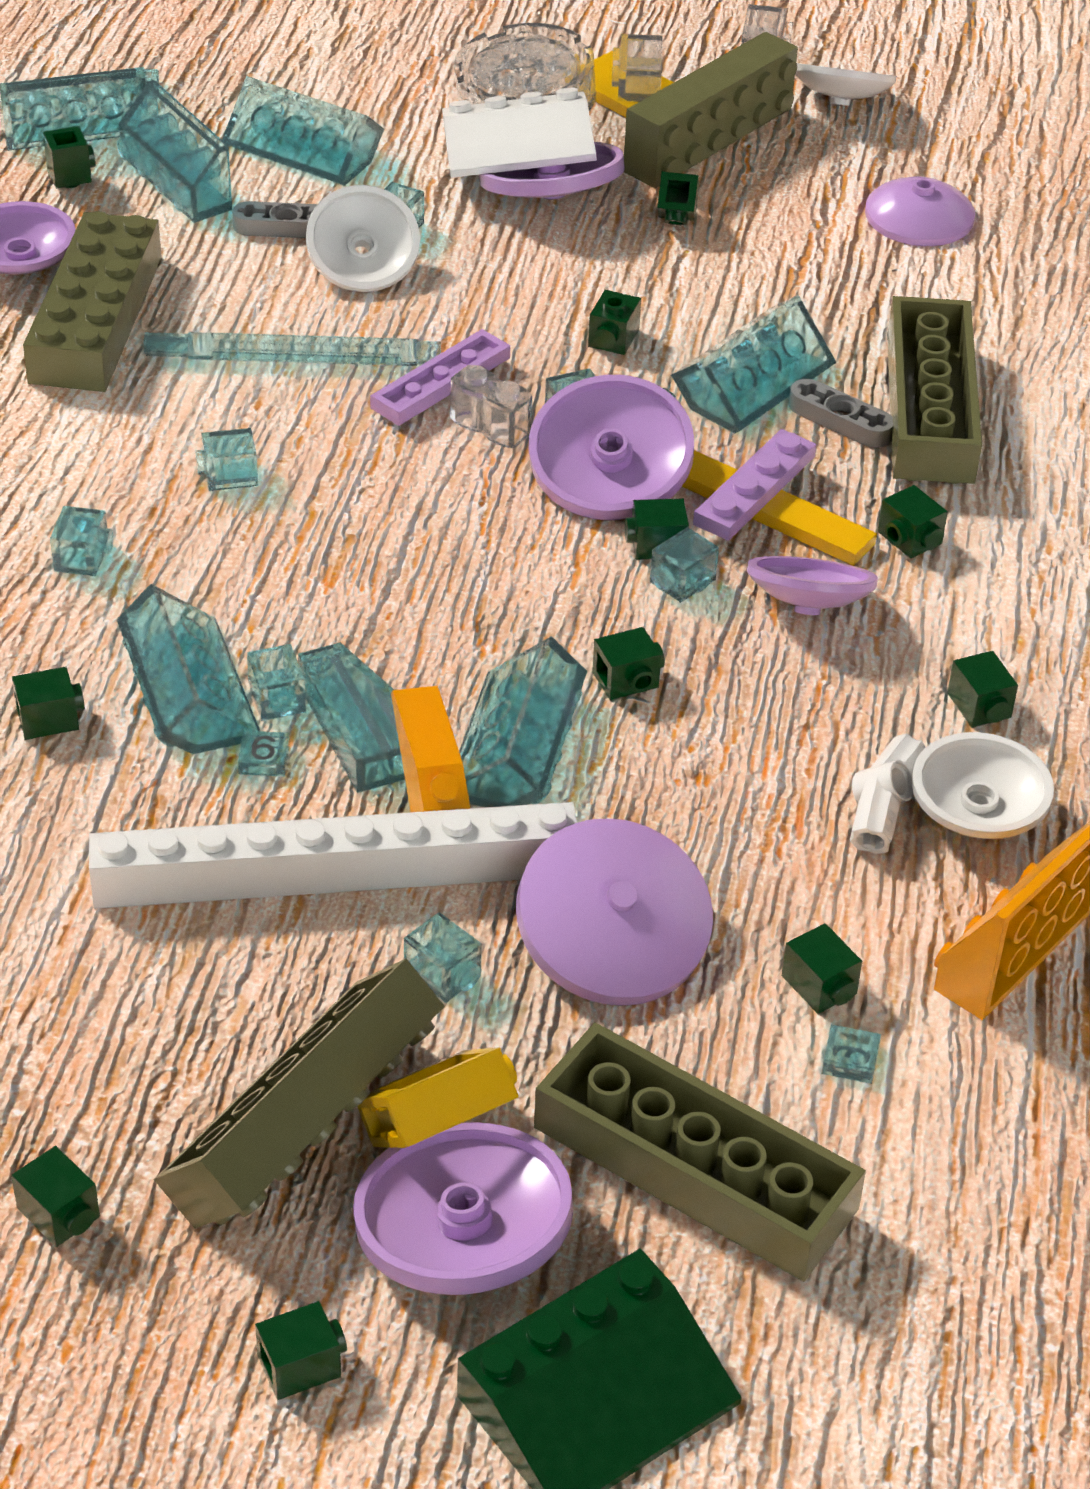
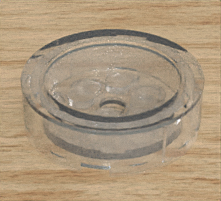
M546 23L503 26L502 33L488 37L484 32L471 39L461 48L455 58L454 72L457 100L470 101L471 105L485 103L486 98L504 96L507 101L521 99L520 95L529 92H540L542 96L556 95V91L563 88H577L578 92H584L589 111L596 100L593 49L590 45L586 46L581 42V35L561 26Z

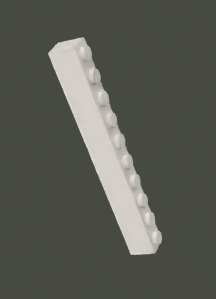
M563 802L89 833V873L94 909L521 880L530 858L538 847L554 833L577 823L574 803Z

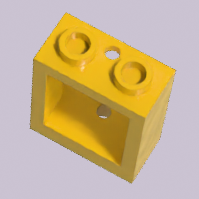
M500 1047L463 1050L372 1090L369 1096L357 1108L373 1147L407 1148L519 1098L514 1085L517 1083V1073L512 1061L506 1054H502Z

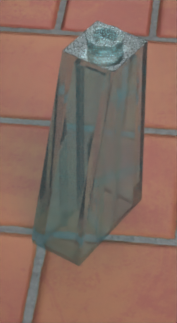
M341 642L299 653V687L355 791L359 793L405 780L391 692L394 689Z

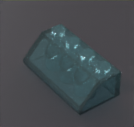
M144 67L0 83V119L7 150L44 146V131L73 126L80 127L86 141L150 134Z
M246 76L221 143L346 186L372 163L384 128L367 115Z
M155 80L147 82L119 123L120 139L117 141V148L120 156L137 169L142 177H145L153 184L160 194L168 198L179 212H183L193 223L232 210L229 146Z
M798 294L769 308L677 370L671 376L692 411L735 434L789 397L791 385L795 381L814 379L837 362Z
M150 584L117 618V622L123 636L122 643L127 649L133 665V674L138 679L144 696L143 702L150 712L156 737L166 746H176L191 754L248 743L262 735L216 618Z
M552 636L487 673L459 749L464 767L469 802L472 805L501 807L528 805L530 803L538 804L551 791V780L556 765L562 758L561 750L566 735L572 727L571 719L576 704L582 696L581 689L587 674V670Z

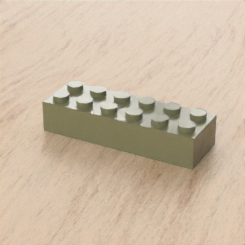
M765 31L629 107L626 112L624 173L656 189L660 186L662 171L683 173L790 110L794 101L793 88L797 71L798 47Z
M101 211L83 213L23 343L28 384L106 392L162 258L158 219L144 218L139 215H110Z
M893 296L887 332L890 415L893 420L891 435L893 479L938 481L950 484H975L982 449L971 301Z
M407 959L401 960L357 981L153 1180L194 1229L212 1222H216L218 1226H221L237 1213H240L242 1217L248 1216L266 1201L268 1195L264 1190L275 1178L277 1181L285 1179L302 1164L303 1159L299 1154L309 1144L316 1146L333 1133L337 1128V1124L333 1121L343 1109L345 1112H349L362 1103L371 1093L367 1085L376 1076L380 1079L388 1075L402 1062L403 1058L399 1053L409 1043L410 1046L419 1043L433 1031L435 1025L431 1020L445 1007L444 1004Z
M596 1022L592 1024L536 1087L535 1129L803 1282L806 1281L859 1210L866 1174L865 1169Z

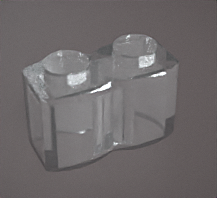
M467 365L451 377L450 417L457 425L467 430L482 432L488 440L497 445L515 448L530 435L532 394L516 382L500 380L494 373L482 366Z

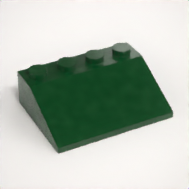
M641 1248L458 1358L457 1397L532 1489H610L741 1404L742 1399L676 1287Z

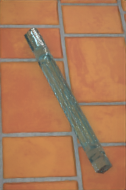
M145 332L144 353L146 356L188 357V359L417 366V364H424L441 354V341H418V339L211 332H189L188 334Z

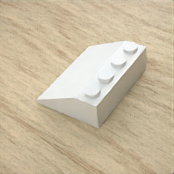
M563 88L557 90L556 95L542 96L540 92H529L520 95L521 99L506 101L504 96L486 98L485 103L471 105L470 101L467 100L449 103L448 108H442L451 178L597 161L585 93L578 92L577 88Z

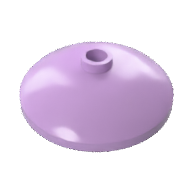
M914 176L894 179L876 188L867 198L865 215L870 225L876 231L892 240L916 246H939L958 241L966 236L973 227L975 210L969 199L952 185L929 177Z
M30 201L1 203L0 273L14 275L34 273L60 262L76 231L73 220L62 210L43 203Z
M792 556L756 557L748 561L747 572L752 580L776 599L795 605L794 611L805 615H820L821 609L843 607L874 591L877 588L878 577L865 569L813 558Z

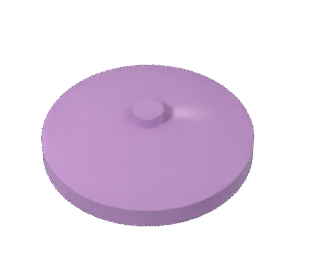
M594 142L597 161L480 174L479 181L482 188L497 194L525 198H544L548 200L560 199L565 195L598 187L619 177L625 169L623 151L611 144Z
M628 375L589 377L574 382L558 391L537 413L529 435L530 464L533 475L541 489L562 508L587 518L621 520L625 519V517H632L633 500L671 499L685 483L693 464V428L685 409L676 398L665 389L650 381Z
M586 820L567 826L554 833L538 847L530 858L522 875L516 898L517 923L521 937L529 954L541 970L567 991L581 998L607 1005L643 1004L663 997L677 989L688 979L699 964L708 947L712 933L713 909L711 897L702 874L691 858L677 844L663 834L647 826L626 820Z
M468 1122L458 1124L407 1148H388L363 1174L354 1196L353 1210L359 1244L369 1261L384 1275L402 1285L423 1292L466 1295L482 1293L510 1285L543 1266L557 1252L567 1237L573 1217V1199L568 1172L559 1157L546 1144L525 1132L507 1126Z

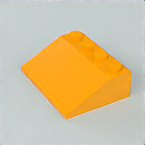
M1090 822L1054 848L1038 864L1034 862L1029 864L1022 873L1019 882L1011 890L1003 889L994 900L988 912L983 916L976 915L973 917L963 935L955 943L947 942L941 948L934 962V966L938 968L934 984L935 991L983 1020L1090 915Z

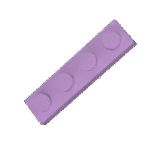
M481 329L370 395V408L400 426L510 359L511 345Z
M783 429L779 430L694 511L693 525L729 541L815 457L816 443L806 440L795 433Z

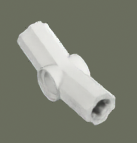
M909 734L898 735L893 738L871 768L854 774L852 790L858 807L850 842L858 850L868 851L875 855L889 851L900 803L909 801L914 795L911 781L916 759L926 748L922 740H916Z

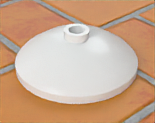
M797 63L795 74L811 90L830 96L831 104L850 106L851 99L870 98L889 89L896 83L897 77L894 75Z
M353 185L330 193L317 204L308 220L306 246L312 263L327 280L347 290L372 292L388 288L408 274L418 256L420 232L414 214L399 197L379 187ZM357 247H365L368 252L361 254L355 249Z
M965 732L940 738L928 745L919 754L913 767L912 789L920 807L942 826L965 836L980 839H1000L1016 836L1037 826L1046 817L1051 808L1054 796V783L1044 762L1027 747L999 735Z

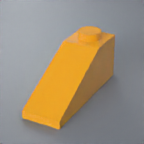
M438 686L392 690L391 697L410 812L470 809L463 762Z

